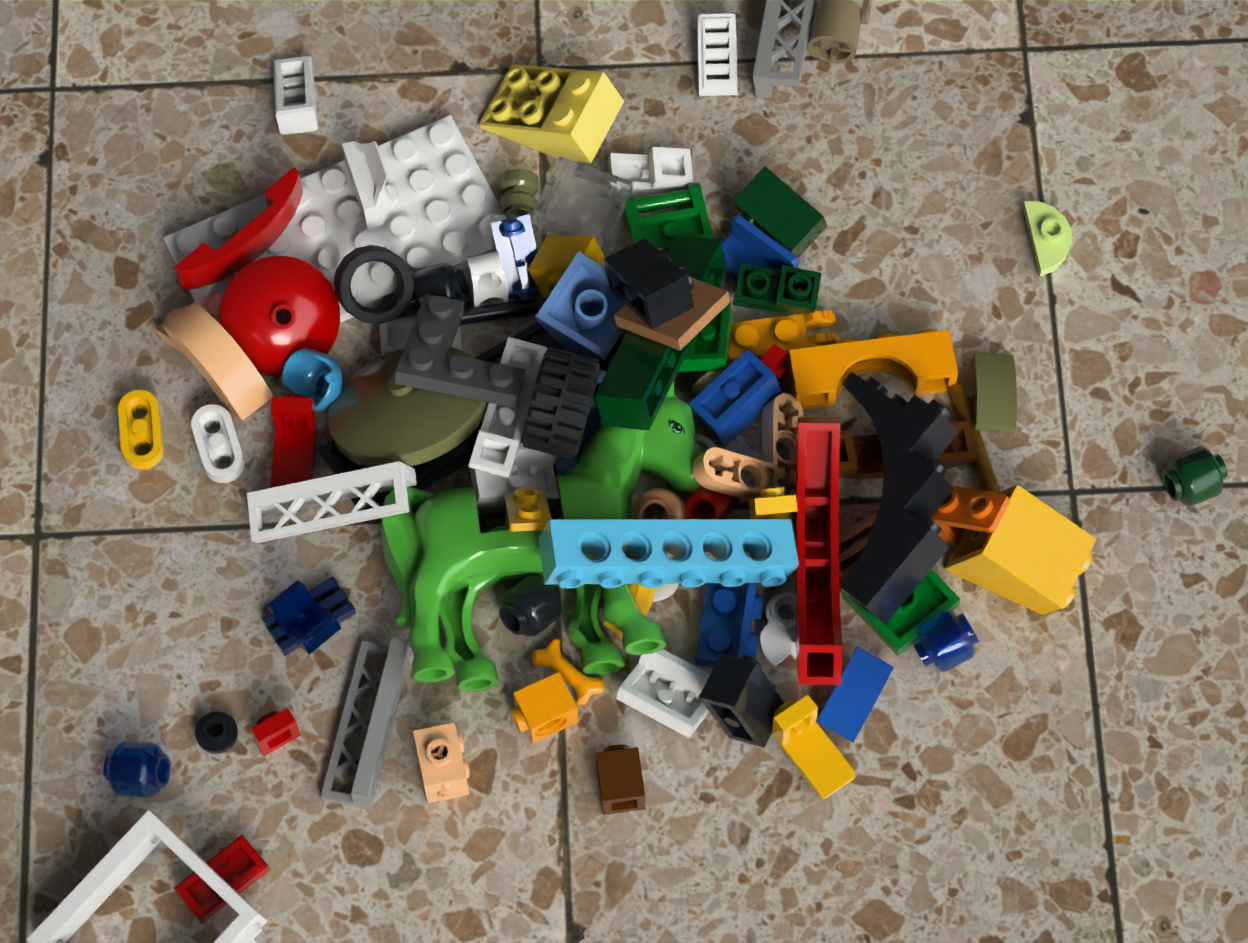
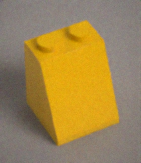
M1019 485L999 492L1006 494L1010 499V503L996 530L989 533L966 529L957 548L955 547L944 569L1041 615L1066 608L1075 595L1076 590L1073 586L1078 576L1088 568L1093 556L1090 552L1096 542V538Z

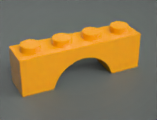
M928 328L916 334L898 336L897 334L888 333L880 335L876 339L862 341L848 338L840 340L836 344L822 346L808 343L800 345L796 349H790L788 357V372L792 396L796 398V401L800 402L803 410L835 406L838 394L843 388L842 382L851 372L857 376L867 372L891 374L907 384L916 396L949 392L948 388L956 384L958 377L950 330L938 331L937 329Z

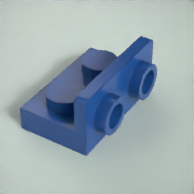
M707 583L695 665L714 667L720 653L733 657L743 654L755 658L758 633L751 632L753 619L761 620L764 600L763 594H756L757 583H748V587H724L720 583Z

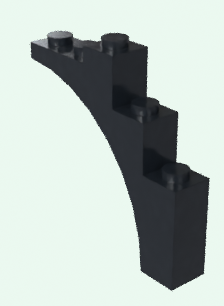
M851 372L842 382V385L865 408L873 420L882 447L884 479L881 504L873 531L858 561L844 579L840 588L860 607L885 625L949 549V546L938 536L942 530L941 527L930 518L954 490L943 477L947 472L946 469L936 459L959 431L948 420L952 414L936 400L932 399L928 404L915 394L909 402L898 394L890 398L886 395L888 390L876 379L869 376L865 381Z

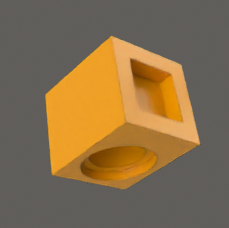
M560 672L513 693L515 708L510 710L512 719L520 733L527 731L532 743L579 722L578 707Z

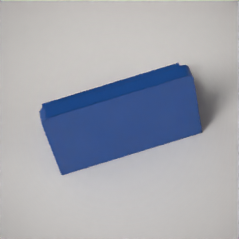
M737 214L732 219L731 235L722 245L728 269L726 275L734 281L737 280L740 263L779 271L782 265L798 268L799 259L740 215Z
M747 349L688 405L714 432L718 442L723 447H726L762 413L763 407L771 399L783 392L776 375Z

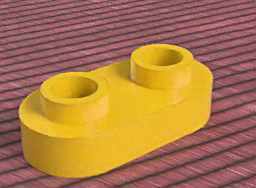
M146 390L130 391L121 398L118 405L121 451L129 466L138 470H146L157 465L164 453L161 411L158 401L152 393ZM137 412H147L146 416L141 419L134 418ZM146 447L150 449L145 455L137 454L141 448Z

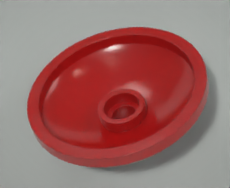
M270 256L249 263L240 269L229 281L220 301L219 324L235 340L260 374L281 377L284 364L294 351L309 348L328 354L338 335L340 306L331 283L317 268L294 257ZM280 309H286L290 314L289 321L283 325L279 324L276 320V313Z

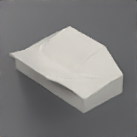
M351 141L344 143L342 147L345 164L367 230L381 226L389 213L392 201L386 187L388 174L377 142L372 141L360 144Z

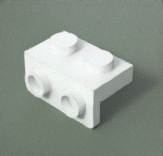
M520 443L509 478L469 467L472 486H475L477 506L504 507V493H514L519 488H534L538 492H545L549 508L555 509L559 501L553 469L557 456L525 448L523 443Z
M662 649L652 654L640 656L639 663L619 687L616 699L690 738L709 713L699 695L710 674Z

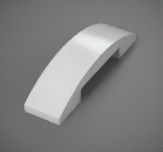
M508 337L500 364L526 369L525 382L516 408L493 403L488 404L468 467L507 478L510 477L522 440V433L540 365L548 347Z

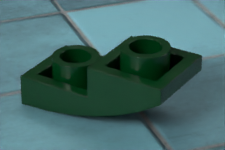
M740 263L732 305L775 312L814 313L822 273L782 265L779 271Z

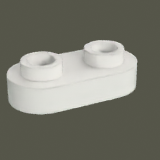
M205 405L194 413L191 420V428L205 473L215 482H232L243 472L245 462L231 415L220 405ZM211 426L220 427L219 431L216 433L207 432L208 428ZM222 461L231 462L227 468L221 469L217 467Z

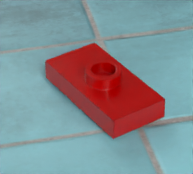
M243 834L206 862L239 894L270 871L267 863ZM195 872L174 887L177 895L201 924L228 904Z

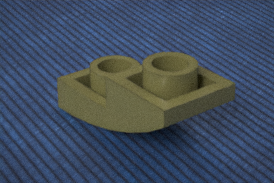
M974 351L971 360L974 384L971 407L974 430L1015 434L1017 386L1014 355Z

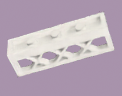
M397 461L247 493L251 541L260 543L408 513L407 487L417 485L415 469ZM394 488L395 504L380 506L372 500L375 493L390 491ZM360 497L351 513L342 514L334 508L337 501ZM368 504L373 507L371 509L364 510ZM322 505L312 521L304 522L296 516L299 509ZM329 512H331L333 515H335V516H332V517H327V515L329 514ZM284 513L275 528L263 530L262 515L269 516ZM291 520H293L294 522L297 523V524L289 525V523L291 522Z

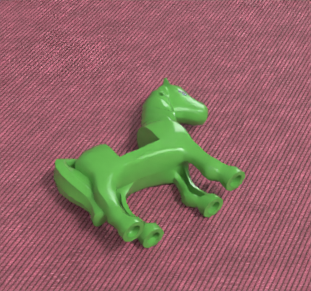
M674 381L649 431L603 426L602 421H600L597 429L592 433L579 453L577 463L569 471V474L557 475L562 519H630L632 496L640 472L661 478L678 492L692 494L701 487L692 472L694 459L702 454L694 438L695 426L692 409L687 403L674 395ZM475 486L439 491L436 494L414 487H407L409 512L383 517L379 521L385 562L396 582L400 595L399 610L395 617V623L401 629H410L408 641L414 656L412 662L413 678L420 682H438L452 677L455 673L457 687L462 691L478 692L496 687L499 683L496 664L482 655L473 636L471 619L474 607L483 591L500 582L519 581L524 576L531 574L544 579L538 540L542 531L513 532L510 531L509 526H500L491 529L487 533H480ZM394 488L386 496L383 506L396 503ZM420 506L416 515H414L413 509ZM582 551L588 559L595 560L590 553ZM583 584L575 588L576 604L573 617L568 626L569 643L582 651V670L587 675H610L622 670L625 666L622 650L606 639L600 626L599 611L603 597L604 619L623 632L622 643L624 650L628 654H652L662 650L667 645L662 626L641 613L635 602L630 584H624L616 588H604L600 584ZM439 626L444 632V649L440 645Z

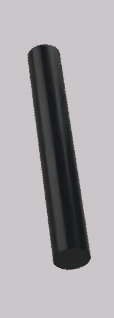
M534 298L527 301L518 300L464 309L459 326L537 314V301Z

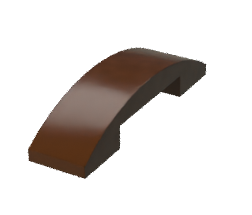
M970 421L950 422L959 433L936 459L945 469L975 462L977 459ZM851 430L840 431L839 478H884L882 447L878 435L852 437Z

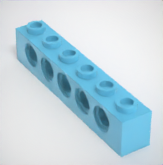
M549 519L538 537L545 585L559 584L560 587L566 589L577 588L583 584H600L604 588H616L624 584H641L645 588H655L664 584L681 583L682 586L688 588L698 587L705 583H721L724 587H737L744 583H761L765 587H775L785 583L799 566L791 519ZM582 551L590 553L595 560L588 559ZM623 551L632 554L636 560L628 558ZM664 551L671 553L676 560L669 558ZM704 551L711 553L715 559L708 557ZM744 551L752 554L755 559L748 557Z

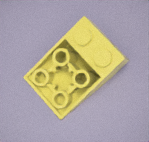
M511 64L483 115L479 127L560 160L592 163L624 100L604 72Z

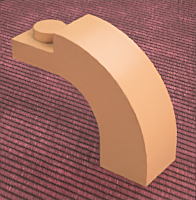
M193 302L189 306L186 305L183 308L171 311L165 316L164 322L155 328L163 342L181 352L198 369L215 392L223 407L243 421L274 397L260 373L235 340L197 303Z

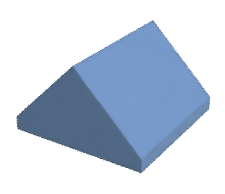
M578 251L535 316V319L567 352L605 361L625 329L616 326L614 314L625 303L610 290L605 267Z

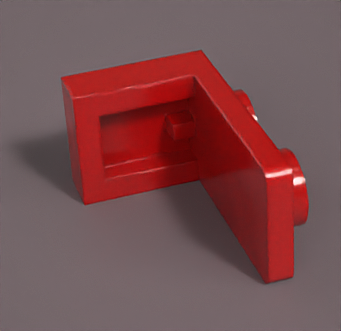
M295 393L286 394L283 397H272L271 415L275 426L270 487L313 479L318 423L313 398H307L304 395Z

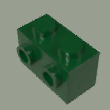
M765 166L733 200L739 212L738 215L797 258L804 253L827 227L822 214Z

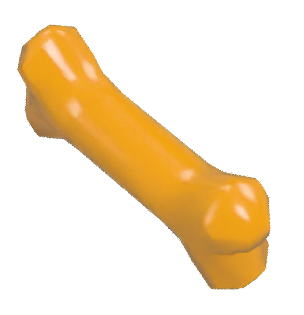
M559 638L550 639L546 648L536 649L532 652L533 665L549 667L556 673L560 672L562 678L574 687L576 704L578 706L586 705L592 695H601L605 691V684L602 678L584 675L563 657Z

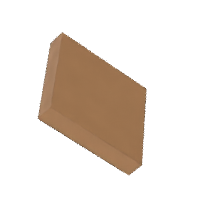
M692 278L694 288L691 290L694 308L651 329L625 304L614 314L616 326L681 350L730 303L729 293L724 289Z

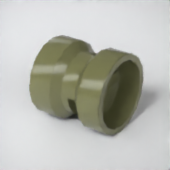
M512 169L500 175L499 189L503 197L499 200V215L511 218L529 213L531 220L537 217L538 201L534 195L538 192L539 180L534 172L525 169Z

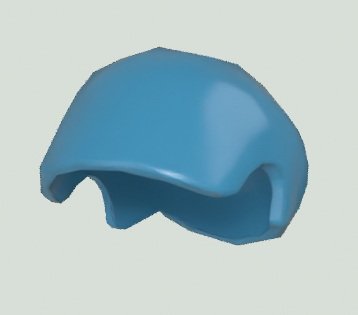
M309 348L294 351L284 364L281 384L288 388L291 393L313 398L316 413L329 409L330 404L343 390L340 365L333 357L321 351Z

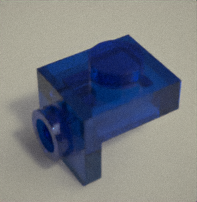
M299 580L291 584L268 604V609L282 632L309 655L341 629L336 617L311 597L306 586Z

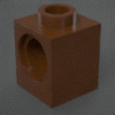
M618 744L606 747L603 752H597L596 768L603 815L646 809L638 747L629 748L627 745Z

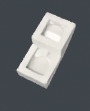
M652 147L649 155L610 153L607 160L610 195L663 193L685 189L688 184L694 183L690 149Z

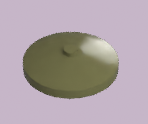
M451 347L449 354L473 358L456 348ZM403 348L367 363L343 383L341 394L329 406L328 426L336 447L346 458L354 463L373 467L400 461L408 466H414L435 459L462 443L478 427L484 418L489 403L395 384V371L404 351Z

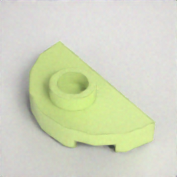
M1024 201L1023 211L1039 276L1054 272L1058 265L1066 259L1067 254H1069L1072 244L1071 228L1066 217L1055 207L1040 201Z

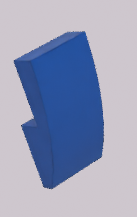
M857 646L842 672L841 685L835 686L816 722L854 742L894 666Z

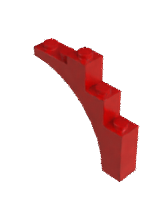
M798 417L795 495L798 511L795 512L794 530L799 566L795 570V647L798 684L841 685L843 644L839 582L840 418Z

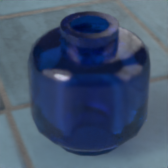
M945 610L918 626L917 634L920 641L914 644V647L925 667L933 663L939 671L948 672L974 657L976 653L974 645L979 640L964 613L957 616L954 611Z
M123 741L115 746L111 755L106 757L103 773L105 779L109 780L110 787L115 794L124 797L151 798L167 785L171 773V764L168 756L164 754L157 744L152 742Z

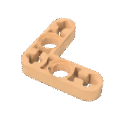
M782 393L771 399L763 407L761 460L713 447L694 459L692 472L696 481L706 489L748 501L751 498H760V489L784 487L786 495H795L798 417H804L800 402L796 401L794 396ZM776 442H781L787 447L789 460L783 459L778 454ZM742 469L752 474L755 482L754 488L744 483L741 477ZM715 470L721 473L715 475Z

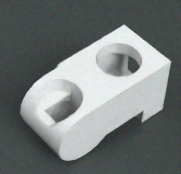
M494 251L467 257L466 280L472 308L509 302L508 287L499 252ZM499 297V299L493 302L483 303L486 299Z

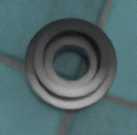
M211 712L203 716L197 723L195 737L198 745L204 751L220 754L233 747L238 737V728L230 715L223 712ZM214 726L224 728L222 734L217 737L210 736L209 730Z

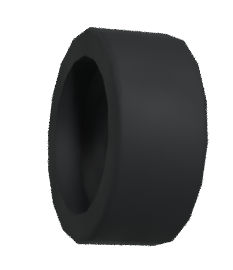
M367 245L356 248L344 256L336 269L334 289L339 303L350 315L364 323L382 324L394 320L405 311L412 300L414 281L412 272L403 258L386 247ZM371 261L383 262L390 266L397 280L396 293L392 299L384 306L377 308L364 307L359 304L353 297L350 286L352 276L357 268Z

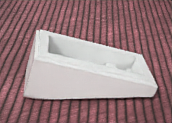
M732 13L699 14L697 16L699 96L738 95L736 15ZM706 45H728V48H706ZM706 61H729V63L706 64ZM706 75H729V79L706 80Z
M303 56L273 60L275 115L280 134L288 135L316 131L318 129V116L312 57ZM304 74V76L283 78V76Z

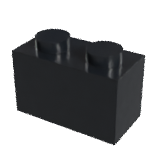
M645 237L603 259L610 290L651 329L694 308L691 294L694 284L688 271L684 267L679 268L676 266L663 248L657 249Z
M720 653L699 695L701 701L729 738L765 748L772 734L774 714L784 704V701L775 690V684L768 680L761 670V664L752 657L743 654L733 657Z

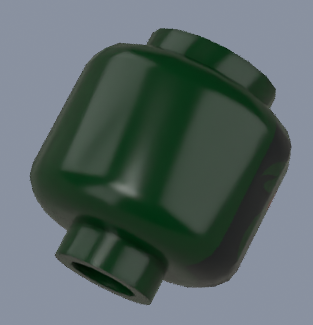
M1200 446L1169 458L1166 466L1167 470L1163 471L1162 479L1166 491L1172 500H1179L1186 506H1192L1220 495L1223 489V478H1226L1228 473L1225 462L1219 454L1213 455L1207 448Z

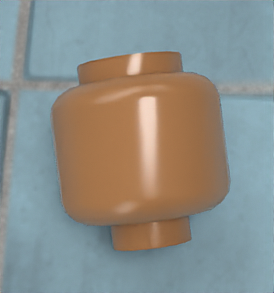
M655 488L646 490L636 497L631 505L629 516L630 519H653L654 514L657 516V519H662V516L667 515V519H686V511L678 495L670 490ZM662 507L665 511L658 512L656 508Z

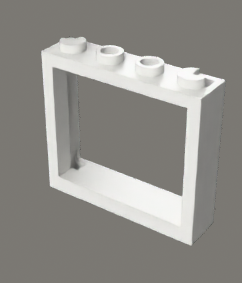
M148 810L26 940L29 943H66L161 841L239 914L213 943H256L257 941L254 939L263 930L262 927L267 920L160 818Z

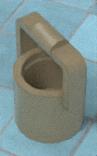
M815 0L807 43L809 53L816 59L829 63H845L852 60L856 56L861 24H868L872 0H863L862 9L851 0Z

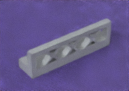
M766 0L753 71L756 97L772 98L774 84L800 86L815 0H805L793 10L788 7L789 0ZM793 22L800 32L797 36L785 42L782 39L784 26ZM787 55L794 62L792 73L776 71L778 59Z
M392 636L390 646L367 641L361 642L320 796L322 801L366 810L372 809L412 655L408 639ZM369 654L386 658L382 675L374 680L365 669ZM364 677L367 681V684L361 687L362 679ZM373 690L376 695L373 711L362 719L355 708L357 699ZM354 716L357 722L350 726L352 717ZM362 729L366 734L362 752L352 758L345 747L346 739ZM343 754L347 761L340 765ZM352 768L356 776L351 794L333 791L336 777Z

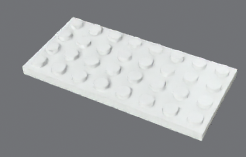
M450 115L378 146L388 174L386 187L392 201V206L383 225L367 230L344 160L301 179L303 194L295 215L280 237L256 260L270 256H289L301 259L317 268L328 279L333 289L336 269L344 256L356 248L367 245L386 247L403 258L412 272V277L420 269L443 262L451 264L455 269L460 268L463 270L467 268V257L496 251L490 222L507 218L505 215H499V203ZM265 194L163 237L175 265L203 242L214 251L218 250L268 208ZM371 261L364 263L357 268L352 276L350 285L352 295L359 304L369 308H375L389 302L396 293L397 280L395 273L390 266L383 262ZM236 273L213 284L188 290L193 302L205 309L218 323L219 306L223 292ZM339 303L341 323L353 316L346 312ZM280 309L276 313V320L279 324H286L290 319V314L286 309Z

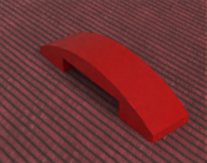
M292 168L264 192L268 208L218 250L214 251L203 242L174 266L179 286L183 290L196 289L223 280L256 260L272 246L289 225L300 204L303 188L298 170Z

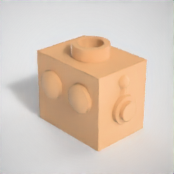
M455 722L438 726L433 725L429 728L413 731L427 802L431 803L469 795L467 778L470 776V770L467 761L462 758L464 741L461 734H457Z

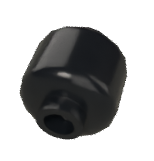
M447 262L420 269L413 274L414 290L410 302L413 310L420 309L425 294L444 296L460 301H465L469 298V288L464 273L460 268L455 269Z
M532 574L521 578L507 589L500 598L501 609L499 610V615L504 626L516 635L532 637L541 633L556 621L561 614V595L558 587L555 584L545 585L542 577Z

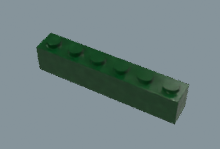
M676 235L669 251H666L670 260L679 268L684 267L691 278L718 288L720 287L728 270L721 239ZM625 330L616 355L610 358L608 370L602 382L596 385L594 391V405L599 409L602 425L649 431L694 338L681 350H677Z

